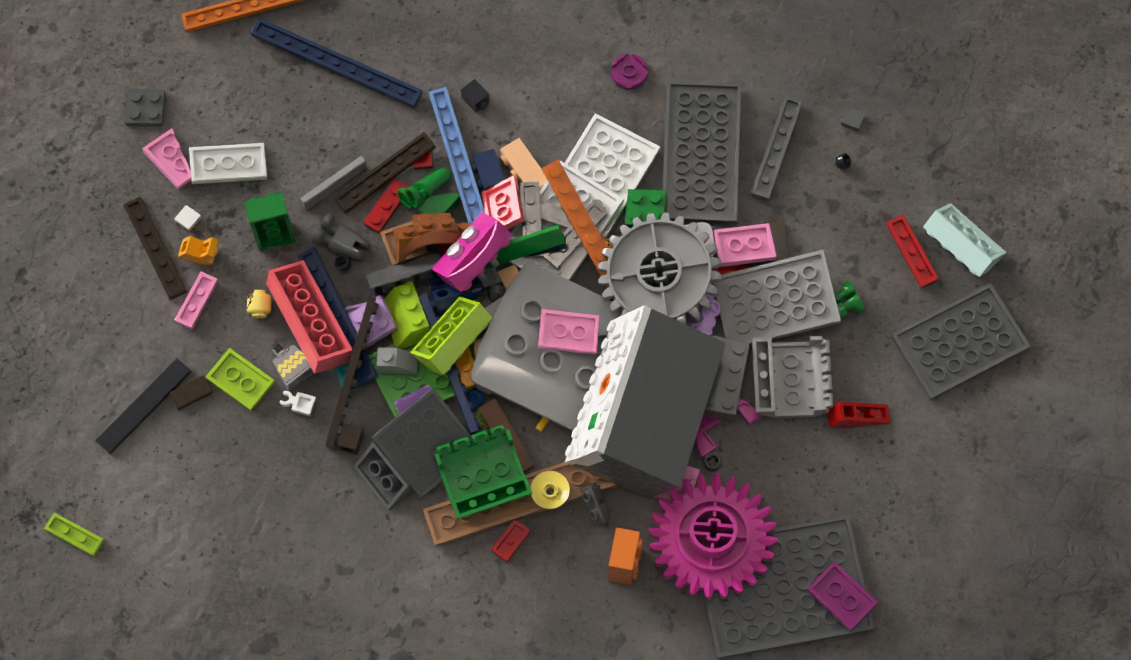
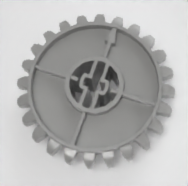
M650 213L647 215V221L645 222L636 217L633 219L634 226L632 228L622 225L620 227L621 237L612 235L609 238L613 248H604L601 252L602 256L607 258L608 261L598 264V271L607 272L606 275L598 279V284L600 287L609 286L602 293V298L604 301L615 298L610 305V312L614 314L623 308L622 315H625L645 305L686 325L685 316L687 314L699 322L700 314L696 307L699 305L710 311L711 304L705 297L706 294L714 297L719 295L718 289L710 283L722 282L721 274L717 271H712L713 268L722 266L721 260L716 257H710V255L718 252L715 244H704L709 240V234L701 232L697 235V223L692 222L685 226L683 216L679 215L675 221H671L669 213H663L661 220H656L654 214ZM663 272V277H658L657 273Z

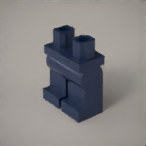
M477 276L471 281L472 286L467 291L463 290L462 292L446 284L440 277L428 279L438 316L443 315L445 309H449L459 296L473 301L474 298L484 296Z

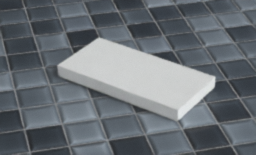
M264 143L189 147L192 184L267 180Z

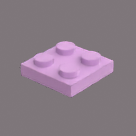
M380 295L376 297L375 303L379 304L376 315L372 314L370 322H373L371 332L365 335L364 340L368 341L366 348L398 329L383 297ZM366 304L348 315L357 334Z

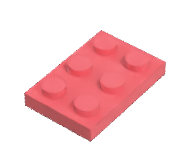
M514 176L482 191L485 214L499 220L507 229L525 221L518 181Z

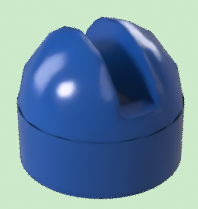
M472 391L468 395V401H471L473 407L480 406L484 403L485 396L480 391Z

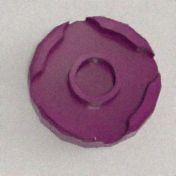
M623 54L613 62L611 75L616 85L623 89L631 90L643 85L647 79L648 68L645 61L638 55Z

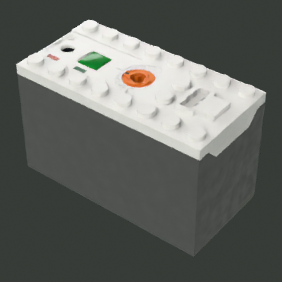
M644 305L611 320L608 324V334L602 342V352L596 360V370L590 378L589 384L591 385L589 391L584 396L583 401L585 403L583 409L578 414L577 419L579 421L577 427L572 432L571 437L573 439L571 445L566 450L565 455L567 457L565 462L640 496L649 498L680 488L726 343Z

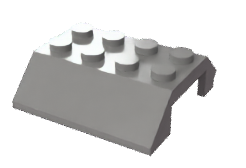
M810 336L809 342L772 343L771 338H752L755 408L757 414L771 418H807L828 413L829 408L834 407L833 393H828L833 390L832 375H826L831 372V357L825 356L830 354L829 340H824L822 336Z

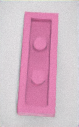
M200 272L174 319L175 323L193 330L219 282L217 278Z

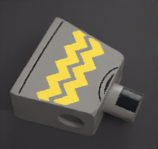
M279 343L272 349L277 356L272 361L289 392L314 373L304 353L295 345L285 349Z

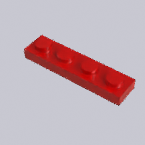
M901 215L888 221L886 226L920 288L922 289L937 282L939 278L905 216Z

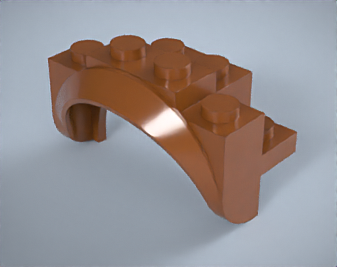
M443 212L413 215L412 227L405 226L393 229L397 263L404 262L411 252L423 246L440 243L454 244L472 223L455 224L451 214Z

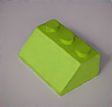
M410 281L394 287L384 299L398 327L397 330L391 333L395 347L399 349L419 343L430 330L414 284Z

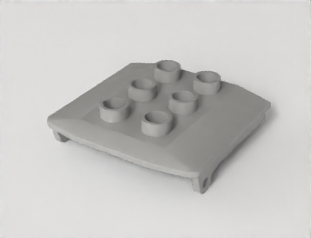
M528 262L524 264L508 286L481 341L473 365L471 380L479 391L486 394H497L573 431L577 427L579 421L577 417L585 403L583 401L584 396L589 391L591 385L589 384L590 378L596 370V360L602 352V342L608 334V324L611 320L620 317L624 309L621 308L612 314L610 312V305L613 301H604L601 295L533 262ZM547 309L599 315L596 355L538 348L541 310Z

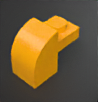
M189 236L183 239L178 257L193 263L213 264L214 257L218 252L217 244L219 240L211 237L203 241Z

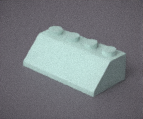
M951 203L935 210L923 226L929 236L936 238L944 249L953 253L959 262L964 263L972 274L979 277L986 274L1007 253Z

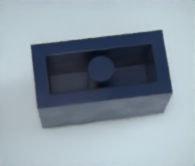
M495 149L473 155L474 162L471 163L473 173L478 174L479 178L476 180L479 190L483 189L484 191L505 180Z

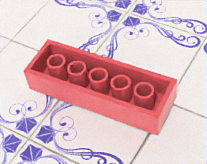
M304 260L269 270L266 284L314 374L349 363L353 350Z

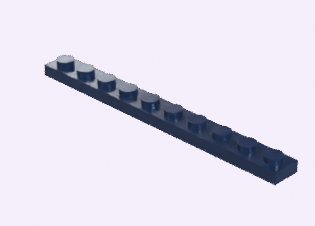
M261 18L258 19L251 31L252 37L412 108H415L423 94L419 88Z

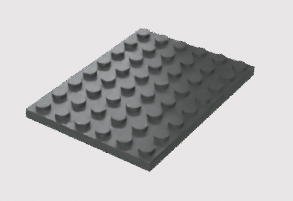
M849 515L775 528L774 531L766 534V536L776 537L777 544L771 548H765V550L775 554L774 559L769 562L761 561L768 570L764 575L754 572L753 575L757 580L756 585L750 586L745 582L742 583L743 593L739 595L733 589H729L727 599H722L719 592H714L711 600L705 598L717 659L874 631L875 629L870 611L850 632L807 591V588L834 561L865 589Z

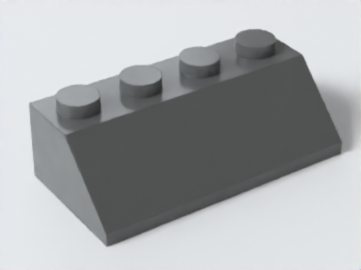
M430 252L418 259L411 258L406 260L405 263L399 265L392 264L386 269L369 272L365 276L371 296L376 298L380 295L385 299L394 287L410 281L413 282L415 289L429 285L428 279L439 277L432 270L434 265L441 259L439 253Z

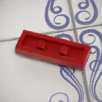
M394 178L363 222L364 226L380 234L401 204L397 196V190L403 187L408 188L409 186Z

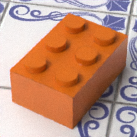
M616 527L609 561V581L632 585L633 579L637 580L639 561H641L643 539L640 538V532Z

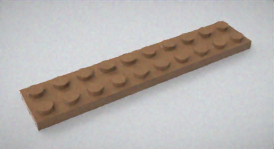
M566 462L526 475L531 488L533 479L542 472L556 471L562 474L567 479L570 487L569 497L564 504L581 499L582 493L580 488L589 486L591 483L596 482L597 485H600L601 492L618 486ZM549 489L546 493L552 495L554 491ZM531 495L459 520L456 518L450 500L425 508L423 512L434 545L437 547L512 522L514 519L518 520L548 509L538 506L533 501Z

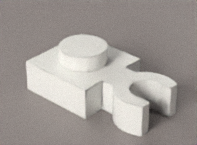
M283 391V395L289 397V400H280L281 406H292V412L311 417L317 400L315 396L297 392L295 397L289 391Z

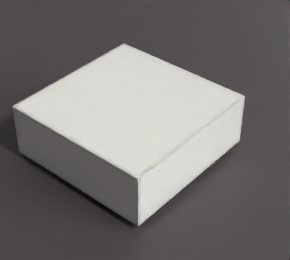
M186 205L174 220L190 232L202 217Z

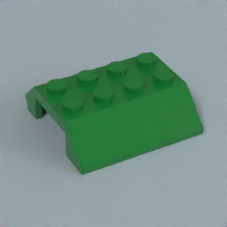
M503 424L491 428L492 435L488 436L486 430L471 435L472 442H469L467 436L453 441L454 448H451L449 443L436 447L438 453L434 454L457 520L532 494L526 475H524L513 445L509 429L505 430Z

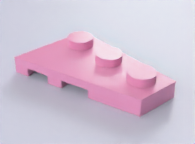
M172 128L143 148V153L178 190L192 181L191 170L182 154Z

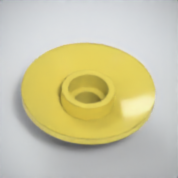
M556 471L542 472L531 483V497L538 506L544 509L558 508L569 497V483L562 474ZM552 489L554 493L552 495H548L546 493L547 490Z

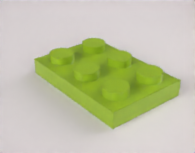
M231 348L226 351L205 377L206 380L251 412L275 383L274 379Z

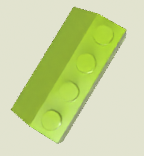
M459 296L410 353L433 372L444 375L451 369L453 363L463 355L467 347L476 340L481 331L488 327L489 322L493 318L481 303Z

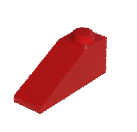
M838 402L834 404V407L829 408L827 413L829 428H855L891 423L888 404Z

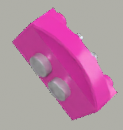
M481 212L457 241L449 247L448 251L434 265L432 270L446 284L460 292L463 290L467 291L472 286L471 281L476 276L482 282L487 279L483 273L485 271L484 266L488 262L495 268L499 266V262L496 260L497 252L501 247L505 248L510 243L509 238L512 234L499 220Z

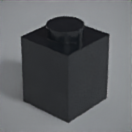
M476 79L461 89V98L475 113L488 106L490 102L489 93Z

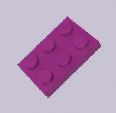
M835 561L807 588V591L850 632L878 604V601Z

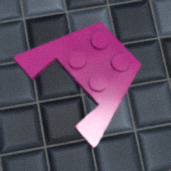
M739 398L737 411L748 425H751L763 416L757 414L756 409L749 405L750 403ZM702 417L695 439L702 459L717 448L706 431L722 421L720 419Z

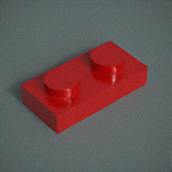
M514 519L493 546L491 552L507 563L530 534V529Z

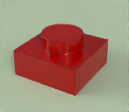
M433 151L413 164L414 170L433 168Z

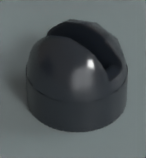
M847 153L836 157L835 165L837 168L846 169L851 166V158Z
M339 255L335 259V266L341 271H346L351 267V261L346 255Z

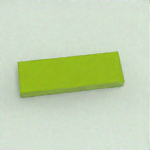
M53 513L44 528L46 532L93 557H96L105 542L103 538L56 513Z

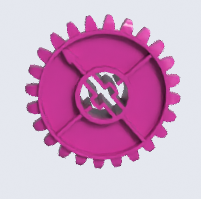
M715 473L711 486H707L703 474H699L697 488H693L688 479H683L684 494L681 495L676 489L669 491L673 501L672 504L660 498L659 507L665 514L652 513V521L659 525L660 528H649V536L658 539L659 542L649 544V548L653 553H661V556L657 557L654 563L657 567L667 566L663 577L666 580L676 577V589L681 590L687 585L690 587V596L695 597L699 590L704 591V596L707 600H711L714 592H719L722 599H727L729 589H733L739 595L743 593L742 583L745 582L750 586L756 585L757 580L753 575L754 572L759 575L766 574L768 569L761 561H772L775 554L765 550V548H771L777 544L776 537L766 536V534L775 530L776 522L764 523V520L771 513V508L757 509L761 503V494H757L750 500L747 498L750 484L746 483L737 492L735 491L734 476L728 480L725 487H722L719 473ZM710 532H716V538H711Z

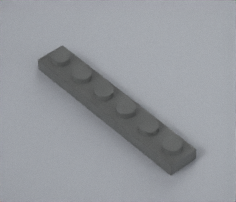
M785 95L751 196L769 201L803 104L802 100Z

